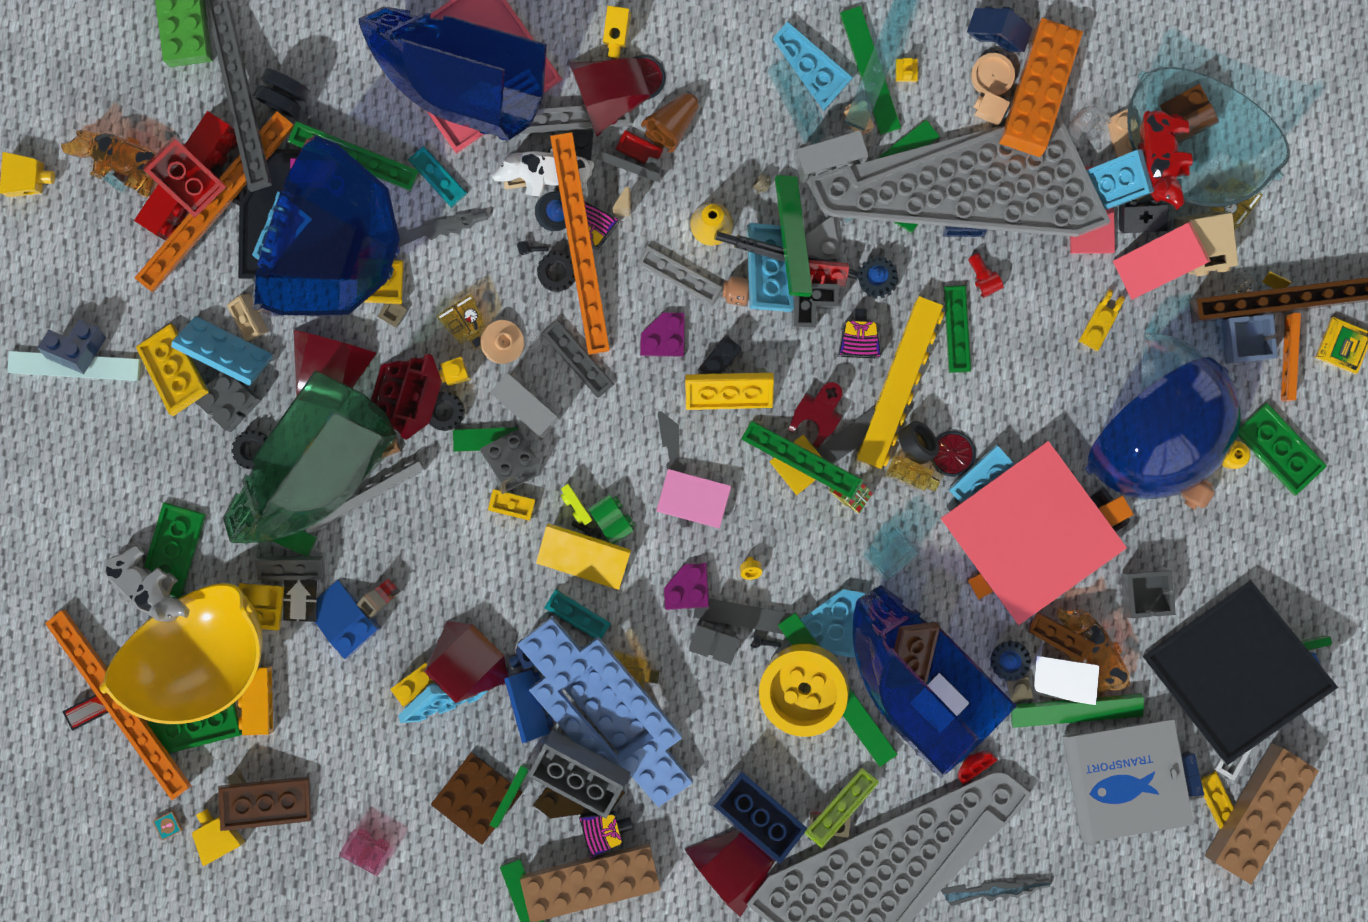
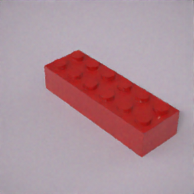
M209 111L205 113L185 143L213 173L215 169L222 167L226 163L228 158L226 155L230 149H234L238 145L235 130ZM158 184L134 221L166 241L187 217L189 212Z

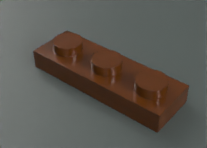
M1039 612L1036 613L1028 630L1032 635L1082 663L1087 662L1095 645V642Z

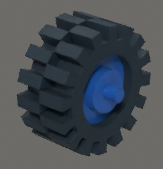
M875 256V259L872 260L871 257L867 263L865 261L862 263L863 267L859 268L858 280L863 292H866L869 297L872 295L873 298L877 299L878 296L885 298L884 295L888 294L889 296L892 294V290L895 291L896 284H898V273L891 260L887 261L886 257L880 259L879 256Z
M1013 640L1004 641L997 645L990 658V665L993 668L994 674H997L1000 679H1005V681H1017L1023 678L1029 671L1031 664L1029 651L1020 642H1014Z

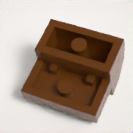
M1201 84L1159 105L1161 111L1168 115L1178 114L1184 120L1189 121V133L1182 132L1174 135L1178 144L1219 123L1216 112Z

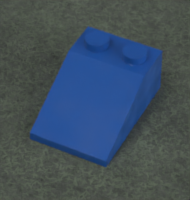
M337 580L317 598L315 623L329 643L344 659H347L374 636L381 627L373 618L369 619L357 606L358 601Z

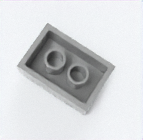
M854 129L841 133L842 136L833 138V136H827L822 138L819 143L812 145V142H807L800 145L794 160L801 183H806L808 178L826 171L831 172L833 169L838 170L840 167L847 165L853 166L865 163L868 153L861 130L855 132Z
M507 373L490 393L538 436L544 438L560 420L557 417L559 412L549 403L546 405L542 404L540 401L543 398L532 388L529 391L524 388L526 383L515 373L513 376Z

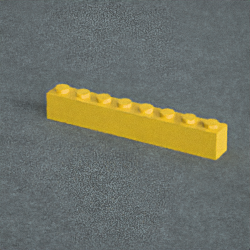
M920 296L916 298L876 403L875 412L870 420L868 431L856 456V461L877 469L887 466L891 454H888L890 445L894 446L898 438V434L895 433L898 425L902 426L906 414L903 413L906 405H910L914 393H911L913 384L917 385L921 377V373L918 372L921 364L925 365L929 353L926 352L929 344L932 345L937 334V332H934L936 323L940 325L943 319L944 312L941 311L943 305Z

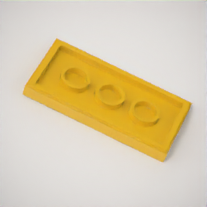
M172 323L137 345L136 349L169 415L175 416L209 393L192 358L171 347L172 341L179 334L176 326Z
M774 373L686 374V410L773 408Z
M547 523L536 564L619 590L631 549Z

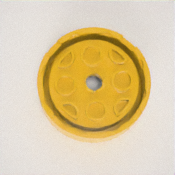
M812 644L791 645L776 653L766 665L759 685L760 704L770 722L788 734L801 737L816 736L831 729L842 717L849 695L848 675L839 659L830 651ZM803 682L808 683L811 686V690L803 693L799 689V685Z

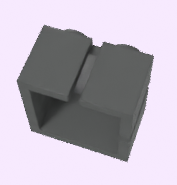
M220 372L207 386L209 393L195 401L207 414L213 415L211 418L225 431L232 432L245 418L237 413L240 411L241 413L249 414L261 402V399L243 382Z
M1159 570L1121 574L1124 614L1126 618L1176 615L1174 595L1163 594V590L1174 591L1172 571Z
M702 621V624H696L689 651L706 657L711 655L713 656L712 659L731 665L740 639L736 636V631L723 628L720 631L715 629V624Z

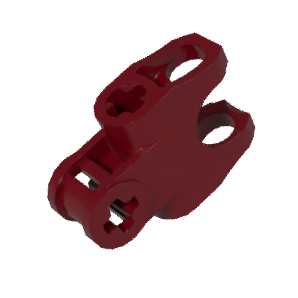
M835 382L826 383L816 397L806 392L796 407L787 430L793 433L802 421H814L818 426L819 433L812 446L818 449L824 440L834 432L843 417L841 413L834 410L843 395L841 386ZM834 388V394L837 395L836 398L831 397L828 399V393L825 392L826 389Z

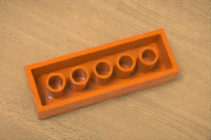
M1041 18L1035 29L999 144L1037 157L1042 156L1049 143L1083 31Z

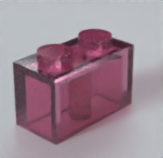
M355 828L350 833L339 856L378 876L394 849L390 848L389 842L380 838L377 841L370 837L371 833L363 828H359V830Z

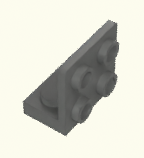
M519 430L481 448L482 455L497 477L498 488L502 494L540 475V462Z

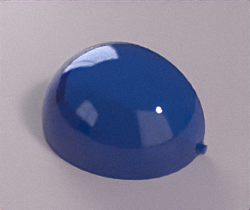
M1204 357L1176 368L1150 385L1127 404L1098 436L1089 452L1088 464L1085 468L1086 472L1089 475L1095 474L1105 485L1116 492L1140 499H1160L1176 496L1204 482L1226 460L1234 447L1240 429V399L1227 368L1222 367L1214 358Z

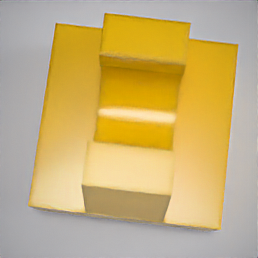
M896 59L895 82H917L918 59Z

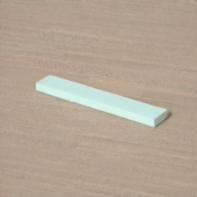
M9 351L7 373L139 381L141 360L95 356L85 374H82L46 359L42 353Z

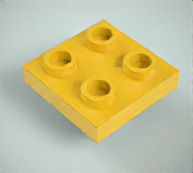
M239 583L238 588L250 600L258 615L261 629L281 630L284 586Z

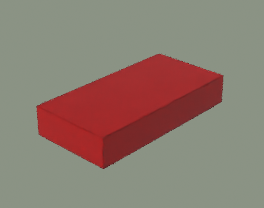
M627 130L624 131L615 148L616 151L643 165L646 164L649 157L659 160L663 153V149Z

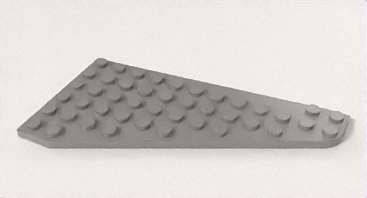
M1059 112L1048 146L1041 157L999 144L1005 126L1002 125L862 164L840 167L838 170L833 169L831 172L826 171L808 178V183L819 208L825 214L832 217L1072 237L1086 234L1109 225L1111 222Z
M988 773L768 875L746 904L767 922H911L975 854L1019 812L1032 794L1006 773Z

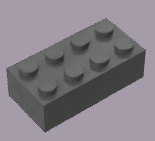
M552 730L528 777L594 813L607 818L631 772Z

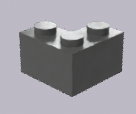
M811 283L812 295L810 297L793 296L792 329L813 330L816 328V308L836 309L839 305V284Z

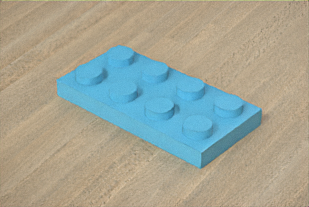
M749 223L747 225L748 238L783 247L781 226ZM748 251L750 309L793 311L794 300L793 296L789 295L785 262Z
M197 316L175 337L171 346L249 386L270 363L273 354Z

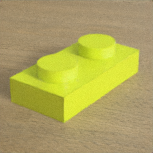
M567 484L562 487L563 493L560 496L567 506L571 504L575 512L572 514L579 524L583 522L584 525L592 522L593 519L570 485Z

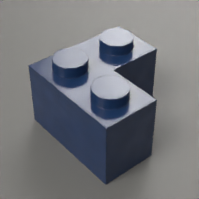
M985 6V8L974 9L967 33L980 42H996L1009 52H1025L1033 28L1026 23L1024 18L1015 14L1014 9L1004 6L1002 9Z
M79 319L68 337L48 329L37 348L46 359L85 374L106 337L99 327Z

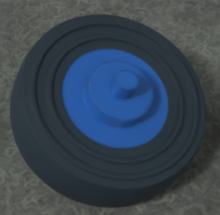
M553 191L542 195L535 205V217L538 223L549 231H560L566 228L560 192Z

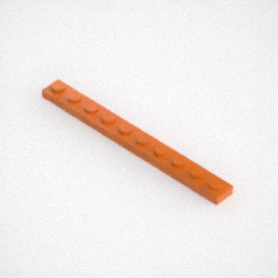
M278 111L260 130L266 161L294 127ZM240 155L219 178L226 185V188L195 218L189 213L134 277L152 293L157 290L247 184Z
M571 132L553 135L550 138L588 355L610 351L573 134Z
M61 610L45 623L171 801L192 787L147 722L123 709L108 693L103 694L100 691V686L104 681L108 668L68 612Z

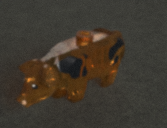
M83 129L76 131L77 136L70 142L61 143L65 154L79 158L91 157L94 160L93 170L90 173L91 176L102 179L112 169L117 173L129 176L124 186L137 191L139 195L148 198L154 191L155 180L144 171V165L156 153L141 146L138 140L127 137L126 140L113 134L95 133Z
M1060 606L1056 615L1062 624L1095 642L1086 664L1099 666L1096 697H1101L1107 690H1121L1129 687V672L1119 655L1123 652L1118 643L1111 641L1107 632L1087 611L1082 609L1068 611ZM1067 654V656L1070 657L1072 662H1080Z

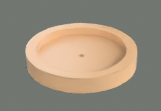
M988 53L981 56L975 62L971 71L972 84L982 95L988 91L996 96H1001L1011 88L1015 80L1013 64L1007 57L998 53Z
M498 320L490 323L483 330L480 343L483 353L489 360L498 364H507L516 360L521 355L524 348V337L521 330L514 323L507 320Z

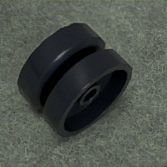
M266 68L261 80L267 86L258 85L253 97L268 108L296 119L302 109L296 101H305L310 90L289 76Z

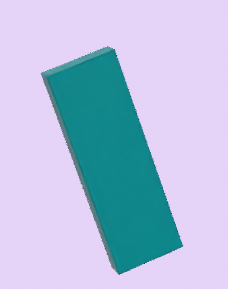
M424 145L408 159L412 166L419 171L423 178L451 208L467 195V192Z
M557 589L554 590L544 607L594 639L596 637L602 639L611 625L609 621Z

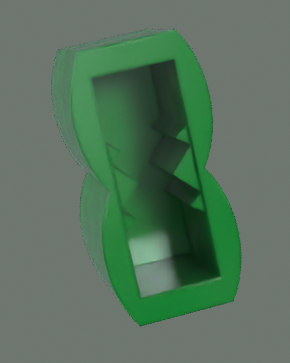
M609 494L588 508L608 541L615 544L634 531L632 527L635 524L629 514L624 516L620 510L623 505L617 496L612 498Z

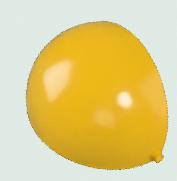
M229 583L213 584L180 597L178 600L190 610L187 618L179 616L171 622L156 621L153 617L147 620L128 638L112 659L105 673L104 681L100 686V691L103 694L108 693L119 706L129 713L148 721L164 724H184L200 721L220 713L236 702L251 684L259 667L263 648V635L258 615L250 600L236 585Z

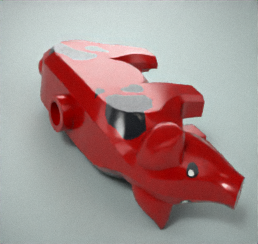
M1156 110L1152 112L1145 111L1143 121L1140 124L1141 143H1138L1137 150L1142 149L1154 190L1151 195L1156 202L1161 200L1168 202L1178 210L1185 202L1182 187L1176 178L1190 175L1189 166L1192 165L1193 159L1192 153L1178 152V143L1174 135L1182 132L1189 133V121L1184 120L1178 114L1168 115L1163 111Z

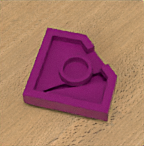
M662 313L641 333L640 356L684 357L685 313Z
M707 563L683 565L664 587L665 610L710 607Z

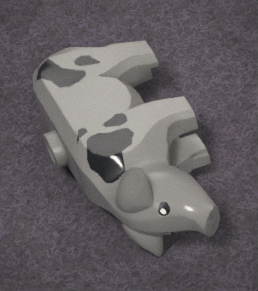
M136 541L133 544L130 543L123 554L112 556L107 560L104 565V572L109 581L120 591L119 596L124 601L131 602L137 609L152 616L156 621L171 622L179 616L185 618L189 616V608L180 600L170 597V591L178 581L171 573L166 574L158 567L154 571L143 567L141 556L145 554L143 552L145 546L140 541Z

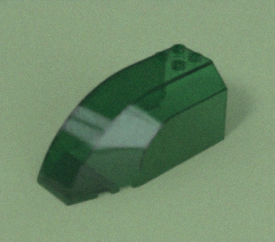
M315 370L254 456L252 463L255 465L250 475H244L242 479L244 486L240 494L235 493L223 516L229 541L231 543H259L280 539L303 531L336 511L355 492L375 463L380 461L388 445L393 443L396 433L386 412L362 392Z

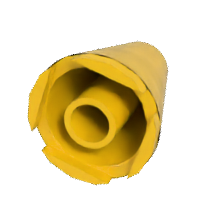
M718 203L701 205L694 211L691 217L690 227L692 234L696 240L704 245L714 246L723 243L714 240V235L716 231L731 235L733 230L731 213L727 208Z

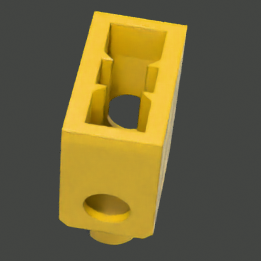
M607 5L603 43L608 45L607 58L619 59L621 47L626 48L631 20V12L628 8ZM613 28H618L620 31L617 39L612 38Z
M2 152L0 194L6 197L42 194L43 183L54 184V171L44 170V163L41 161Z
M208 808L196 814L202 827L193 831L192 836L203 867L245 843L237 830L220 831V817L213 819Z

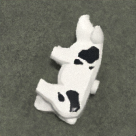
M550 149V153L532 151L509 154L505 157L499 169L490 172L495 181H512L519 177L524 179L527 187L525 194L542 197L546 184L559 185L552 149ZM576 156L583 198L586 201L589 193L587 181L592 175L594 162Z

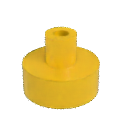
M747 557L745 562L740 565L741 577L746 580L759 578L762 575L761 563L754 560L753 557Z

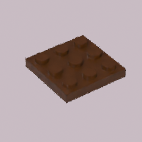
M471 752L430 805L483 845L495 829L490 826V823L511 782ZM520 789L518 790L508 811L515 804L518 798L522 795L523 791H521Z

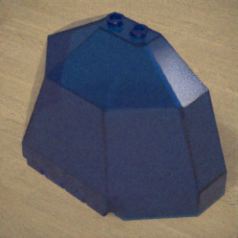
M314 135L306 140L285 178L283 185L285 191H280L276 206L283 208V211L275 209L269 225L277 230L276 232L268 230L263 247L269 249L270 252L261 251L257 266L260 268L256 269L254 276L253 310L273 317L346 316L351 314L392 277L394 271L392 264L400 252V246H398L400 237L389 188L339 145Z

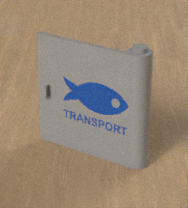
M1174 719L1087 734L1079 732L1062 736L1082 842H1086L1087 845L1100 844L1101 840L1194 825Z

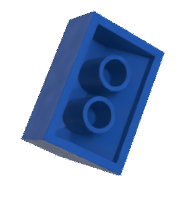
M534 668L514 673L504 678L522 744L550 734L551 728L554 727L551 715H547L544 707L529 691L530 687L541 679L539 672L535 673Z

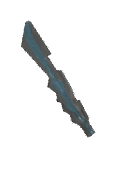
M1022 878L1015 879L1016 882H984L981 887L965 889V885L943 888L941 892L950 906L983 896L991 902L998 897L1008 899L1009 897L1018 898L1022 894L1031 895L1037 889L1050 887L1049 878L1040 880Z

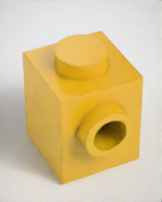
M462 357L440 364L442 369L439 370V374L443 383L446 382L447 385L453 386L471 380L465 360Z

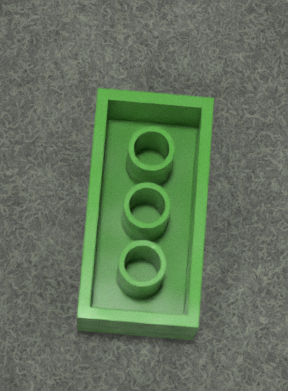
M155 0L163 61L170 68L213 62L205 0Z

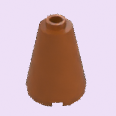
M682 93L646 117L641 123V126L645 125L647 129L644 132L645 135L659 148L663 149L666 147L669 149L667 152H674L699 108L698 99L692 93Z

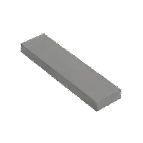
M647 245L637 263L642 268L711 306L714 305L723 289V286Z

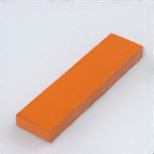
M1291 313L1285 316L1281 400L1286 402L1295 401L1297 395L1301 313Z

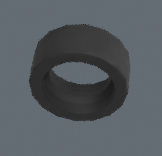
M913 421L899 432L900 446L904 453L915 463L925 464L939 453L938 441L934 433L924 423Z

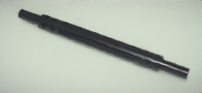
M716 231L714 235V240L732 244L734 248L785 262L783 247ZM808 255V260L832 262ZM849 269L847 277L857 280L859 271Z

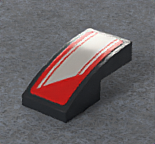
M96 694L62 711L72 731L109 713Z

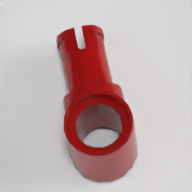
M980 253L968 259L977 275L975 277L976 287L979 286L982 292L980 295L983 298L1004 288L996 271L992 272L991 269L987 268Z

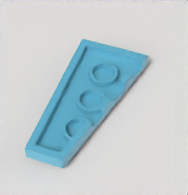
M788 21L773 37V41L824 112L850 83L853 77Z

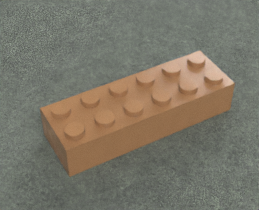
M1271 743L1234 805V809L1230 812L1222 829L1219 830L1207 850L1205 857L1252 885L1319 770L1286 749Z
M650 843L598 855L591 859L589 857L521 875L520 878L530 922H538L661 891Z

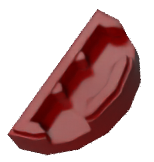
M981 751L969 755L958 772V779L961 784L965 785L998 760L997 757L990 751Z

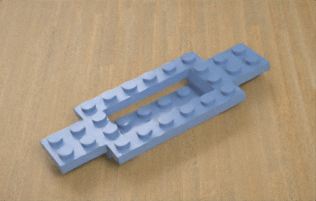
M551 616L518 641V647L544 675L542 679L530 687L529 691L572 741L630 771L629 776L638 783L658 808L693 783L692 777L667 750L682 739V733L599 637H596L586 646L579 647L556 619ZM563 689L618 751V756L563 694Z

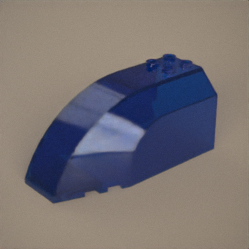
M385 6L359 18L362 34L380 68L406 97L422 109L441 119L478 130L482 134L498 136L501 140H511L532 125L543 100L547 44L444 15L443 19L431 18V13L425 12L417 16L411 15V10Z
M880 585L858 598L855 604L852 634L858 669L871 699L883 717L911 746L916 754L928 764L931 770L940 778H943L973 752L1008 717L1017 705L941 627L938 633L928 681L925 683L896 653L894 647L899 626L928 622L920 617L921 613L918 610L914 609L911 611L903 605L904 600ZM939 673L969 702L958 716L928 686Z

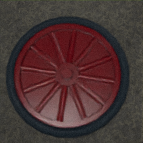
M646 55L635 56L633 58L637 59L651 95L649 99L654 98L664 87L665 71L659 61L653 57Z
M958 431L944 432L936 437L939 444V453L931 459L933 467L945 476L956 477L965 474L972 467L976 454L975 447L969 437Z

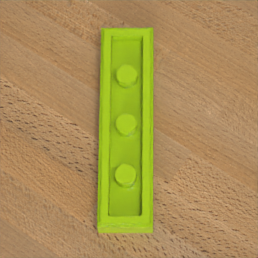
M861 768L807 828L805 835L823 848L877 787L879 781L865 769Z

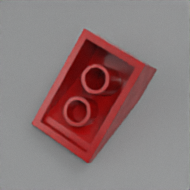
M176 135L144 165V171L194 218L226 188V185Z

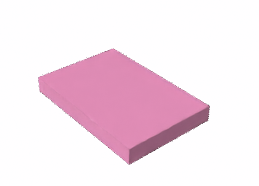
M668 469L656 511L720 529L731 486Z

